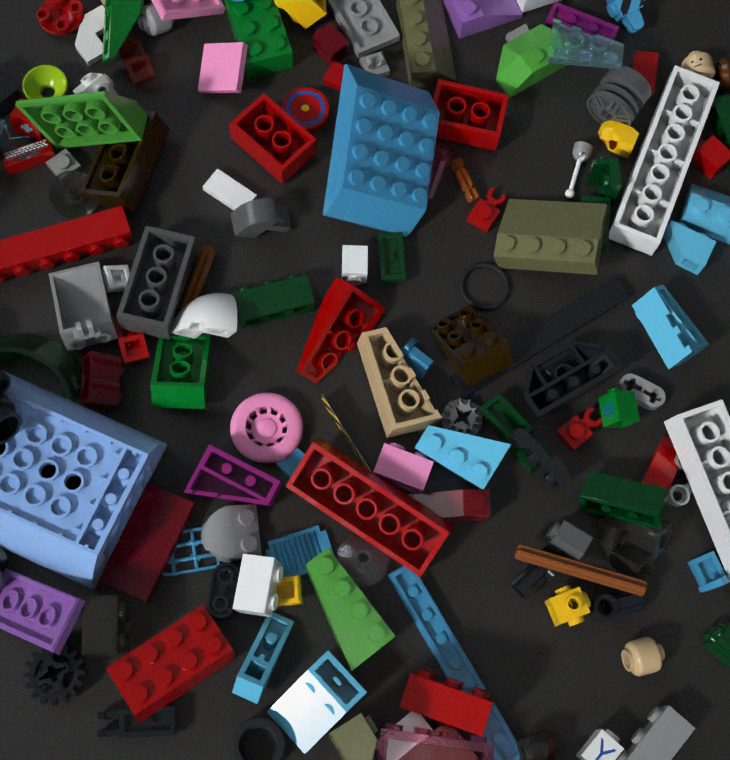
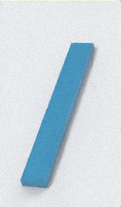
M405 566L388 574L387 577L446 678L450 677L464 682L463 687L469 690H473L475 686L486 690L422 579ZM493 703L485 732L481 738L494 760H520L525 757V754L495 703Z

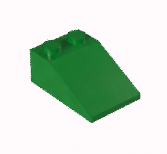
M202 333L195 339L172 334L170 340L158 339L150 383L152 407L205 409L208 391L211 334Z

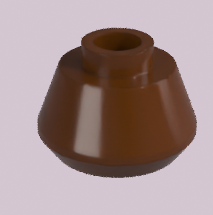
M721 58L715 64L714 80L720 82L718 89L724 91L730 88V59Z

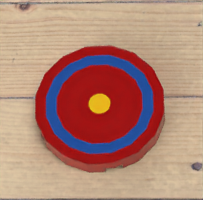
M301 87L294 89L282 101V109L309 133L318 131L327 122L329 116L327 98L314 88Z

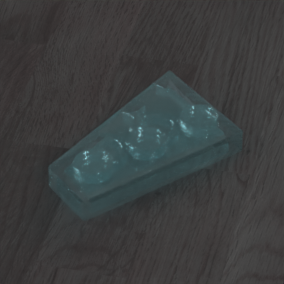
M553 18L548 63L621 70L624 50L623 43L598 34L594 36L581 32L582 28L574 25L572 28L562 25L560 20Z

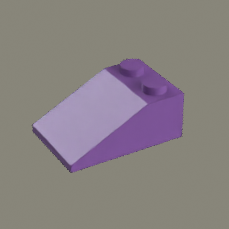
M442 0L443 7L459 39L523 17L516 0Z

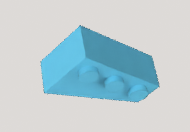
M664 285L652 288L632 305L636 317L643 324L668 370L686 363L710 345Z
M428 425L414 449L425 454L479 489L484 490L511 444Z

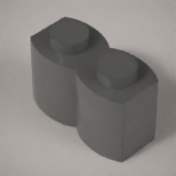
M564 519L561 523L556 521L549 528L543 540L547 542L545 546L555 554L579 560L587 550L593 536Z

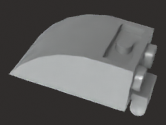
M99 261L49 273L59 332L67 351L79 350L86 346L118 339L113 312Z

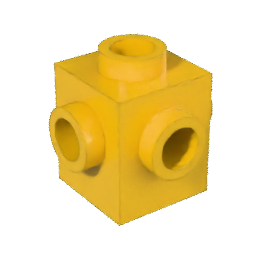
M570 585L555 590L556 596L544 601L555 627L567 622L570 627L585 621L584 615L590 613L589 607H591L589 597L586 592L581 591L580 587L571 589Z

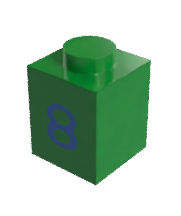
M617 387L609 389L608 394L598 398L603 428H625L640 421L635 391H623V388Z

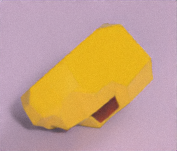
M611 120L602 123L598 131L600 139L606 144L609 151L627 159L639 135L633 127Z

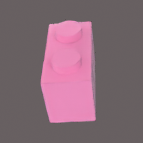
M384 443L373 473L395 487L414 494H422L434 461L429 460V457L423 453L415 452L413 454L407 452L402 445L397 443H390V445Z

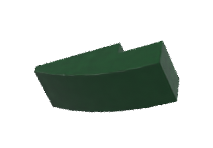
M500 393L479 408L500 440L511 444L508 450L530 475L539 467H533L525 458L527 453L524 449L515 448L513 442L509 440L510 433L514 429L522 428L527 430V433H530L547 454L551 456L550 449L533 433L534 428Z

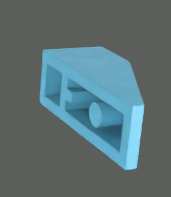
M274 612L272 617H266L237 675L232 691L233 694L258 704L294 621Z

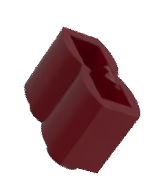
M90 351L83 356L80 389L81 406L112 410L121 403L123 391L120 389L119 379L122 378L124 373L121 356Z

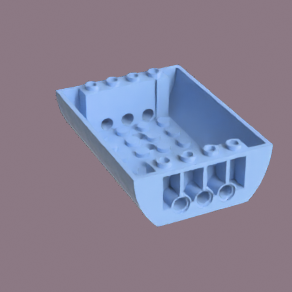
M3 371L11 379V384L4 394L14 403L16 413L22 419V424L18 433L5 443L6 449L0 455V546L9 552L95 590L99 582L98 580L146 484L149 483L167 444ZM50 464L56 467L54 476L43 478L41 476L43 467ZM71 476H79L81 478V485L75 490H70L66 486V482Z

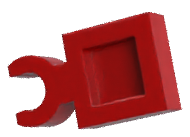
M493 187L489 189L486 201L480 198L466 220L486 233L499 216L501 210L498 207L503 205L506 197L503 194L500 199H494L492 197L495 190Z
M593 407L585 411L582 420L575 415L556 431L558 437L572 452L593 435L590 429L597 428L602 423V417L597 421L590 420L589 415L594 411Z

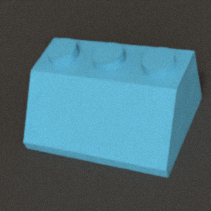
M691 183L678 222L684 223L688 228L698 233L707 234L710 238L730 244V196Z

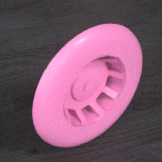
M258 393L245 399L236 408L230 422V434L235 447L243 456L259 463H273L285 459L298 447L303 435V420L298 408L286 397L276 393ZM267 410V413L265 414L260 413L261 411ZM274 411L278 414L275 416L271 412ZM256 414L257 417L254 420H252V416ZM282 417H283L284 420H285L284 423H281V421H280V419H281ZM248 424L252 425L251 429H247ZM287 428V432L282 433L283 429Z

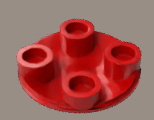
M46 0L36 12L40 26L46 32L54 35H65L73 32L80 26L85 15V9L80 0Z

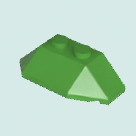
M540 24L503 45L496 82L503 92L511 98L583 57L585 52L571 35Z

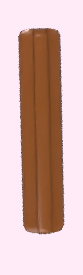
M207 245L202 247L181 302L180 310L190 301L200 297L216 254L215 248Z

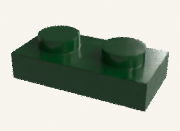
M402 232L377 233L380 283L405 282L406 272Z

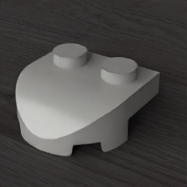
M256 504L225 506L208 517L202 526L201 540L205 550H209L217 558L216 560L230 563L231 561L242 560L243 554L262 556Z

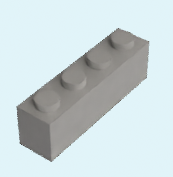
M670 705L661 706L660 708L657 706L647 717L649 723L644 729L639 728L630 739L632 742L631 746L627 751L623 750L616 760H672L696 728Z

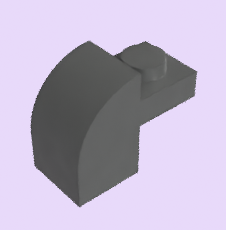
M260 198L248 201L230 213L235 236L255 239L266 230L286 233L292 229L287 206L274 204L273 198Z

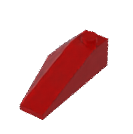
M335 278L322 300L296 372L317 384L338 364V359L347 350L351 352L356 347L355 343L359 340L362 332L374 329L386 308L353 284Z

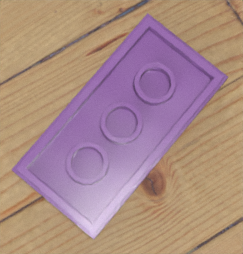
M6 568L3 572V585L0 587V629L60 655L86 601Z

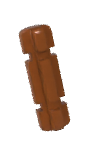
M461 157L453 159L450 167L453 173H456L455 177L462 191L466 193L467 201L473 203L479 200L480 193L474 187L475 183L468 169L464 167L466 165Z

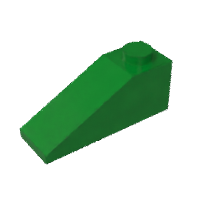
M105 0L102 62L107 63L115 57L142 12L144 0Z

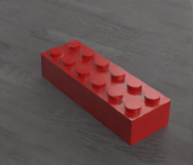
M322 438L312 442L285 486L419 577L423 575L454 527Z

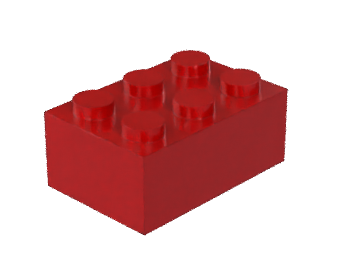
M438 79L433 98L440 111L436 138L496 151L509 95Z
M265 93L229 123L231 139L282 185L317 153V139Z
M425 668L410 673L400 704L401 708L483 736L495 698L489 697L490 691L476 686L473 690H469L463 687L464 682L450 677L445 679V681L436 678V672Z

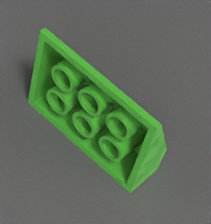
M107 91L19 100L15 104L56 149L142 141L148 116L135 100Z

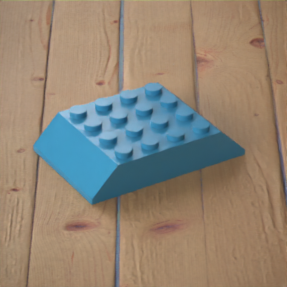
M348 64L344 65L323 216L389 233L402 232V236L405 237L410 235L427 208L440 111L428 91Z

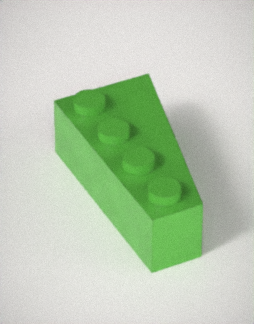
M326 548L309 561L305 569L322 605L347 668L351 672L393 639L395 635L330 549Z

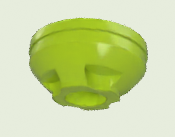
M52 65L34 67L28 71L22 83L23 92L27 99L45 98L41 96V93L46 88L55 90L52 97L64 96L68 92L65 74L59 68Z

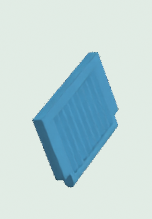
M319 525L268 541L270 549L265 550L267 557H274L281 562L283 577L308 574L305 566L309 561L326 548H329L333 553L326 530L320 531Z

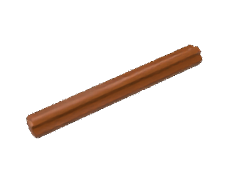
M518 544L515 550V559L639 596H643L647 589V582L639 578L523 544Z

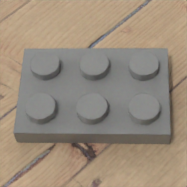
M327 0V5L346 38L350 41L349 43L358 58L400 41V34L380 0Z

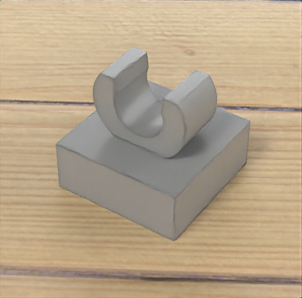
M382 51L360 58L359 64L363 70L384 77L390 76V69Z

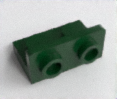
M600 157L592 162L586 178V186H597V196L611 198V207L622 186L619 159Z

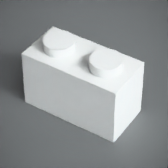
M243 554L232 609L244 614L272 617L273 610H276L278 606L277 585L281 583L283 578L281 562L274 557Z

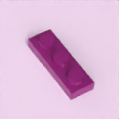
M555 1L545 22V25L608 50H610L619 29L617 25Z

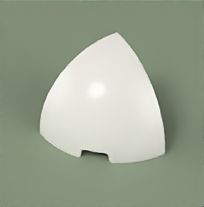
M211 293L190 301L176 316L171 334L194 339L202 333L226 338L230 337L237 331V305L235 298L231 294Z

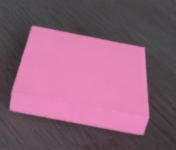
M244 42L204 44L198 91L201 93H241L248 45Z

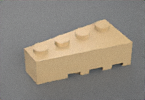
M387 327L362 332L357 346L386 438L426 429L428 425L436 426L442 416L438 410L434 409L429 400V395L418 383L413 369L409 368L405 362L403 353Z

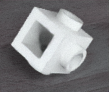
M92 72L86 74L80 80L81 84L73 90L74 94L101 91L118 94L113 88V81L106 74Z

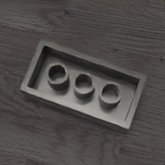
M145 226L116 315L120 329L170 340L173 322L178 315L197 253L194 236Z

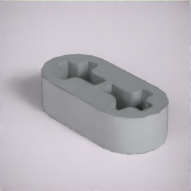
M626 374L617 384V387L623 388V391H628L626 384L631 381L634 388L631 391H635L637 405L647 410H657L665 402L666 395L664 390L638 375ZM652 393L656 394V401L654 403L649 401V396Z

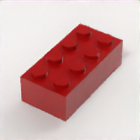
M202 605L106 667V670L134 716L141 723L236 658L232 647L204 605Z

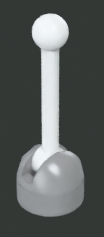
M578 141L574 143L572 155L577 162L569 189L565 192L567 198H573L575 195L574 186L581 162L587 161L592 154L593 146L587 142Z

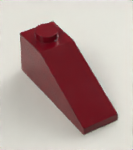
M453 490L408 495L447 522H486L490 517V490Z

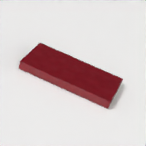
M147 483L98 581L149 603L196 504Z

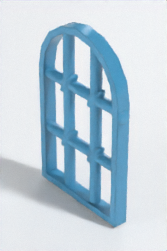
M202 527L183 531L182 534L190 533L191 540L178 543L176 548L192 545L193 554H190L189 557L175 559L173 552L168 564H171L172 573H163L162 576L176 577L182 574L211 570L220 564V561L216 560L217 565L199 568L198 561L202 558L214 556L211 553L197 555L196 546L202 544V540H195L194 532L201 531ZM194 560L195 569L176 572V565L179 562Z

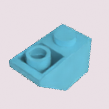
M673 220L669 222L663 234L675 264L696 275L705 267L717 242L707 234L698 233L688 228L684 223Z

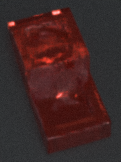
M139 37L123 42L118 52L133 85L156 77Z

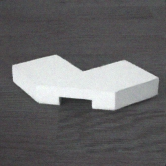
M103 5L84 15L75 42L76 50L88 66L102 59L103 43L98 36L104 34L105 8Z

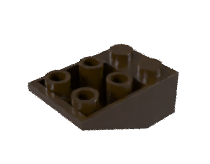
M472 304L428 326L429 331L455 372L468 387L514 364L508 340Z

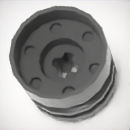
M623 65L613 66L604 75L600 85L589 96L587 100L588 111L600 124L611 120L631 126L639 111L643 109L650 99L651 87L646 78L636 70Z

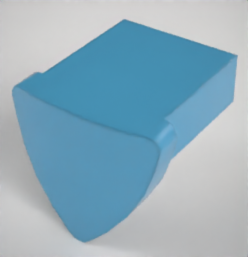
M413 337L401 349V352L409 368L413 369L416 378L421 381L427 374L433 360L416 348L419 341Z
M714 551L687 562L699 585L700 593L711 591L730 582Z

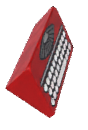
M47 138L1 153L9 175L44 164L55 156L51 143Z

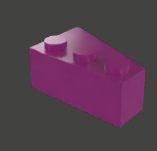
M209 444L184 493L272 507L284 483Z

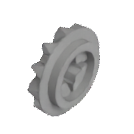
M459 398L450 401L443 409L441 421L444 429L476 435L482 426L483 415L479 410V406H476L471 400ZM457 411L462 415L470 413L467 418L468 424H465L463 421L455 423L458 418Z

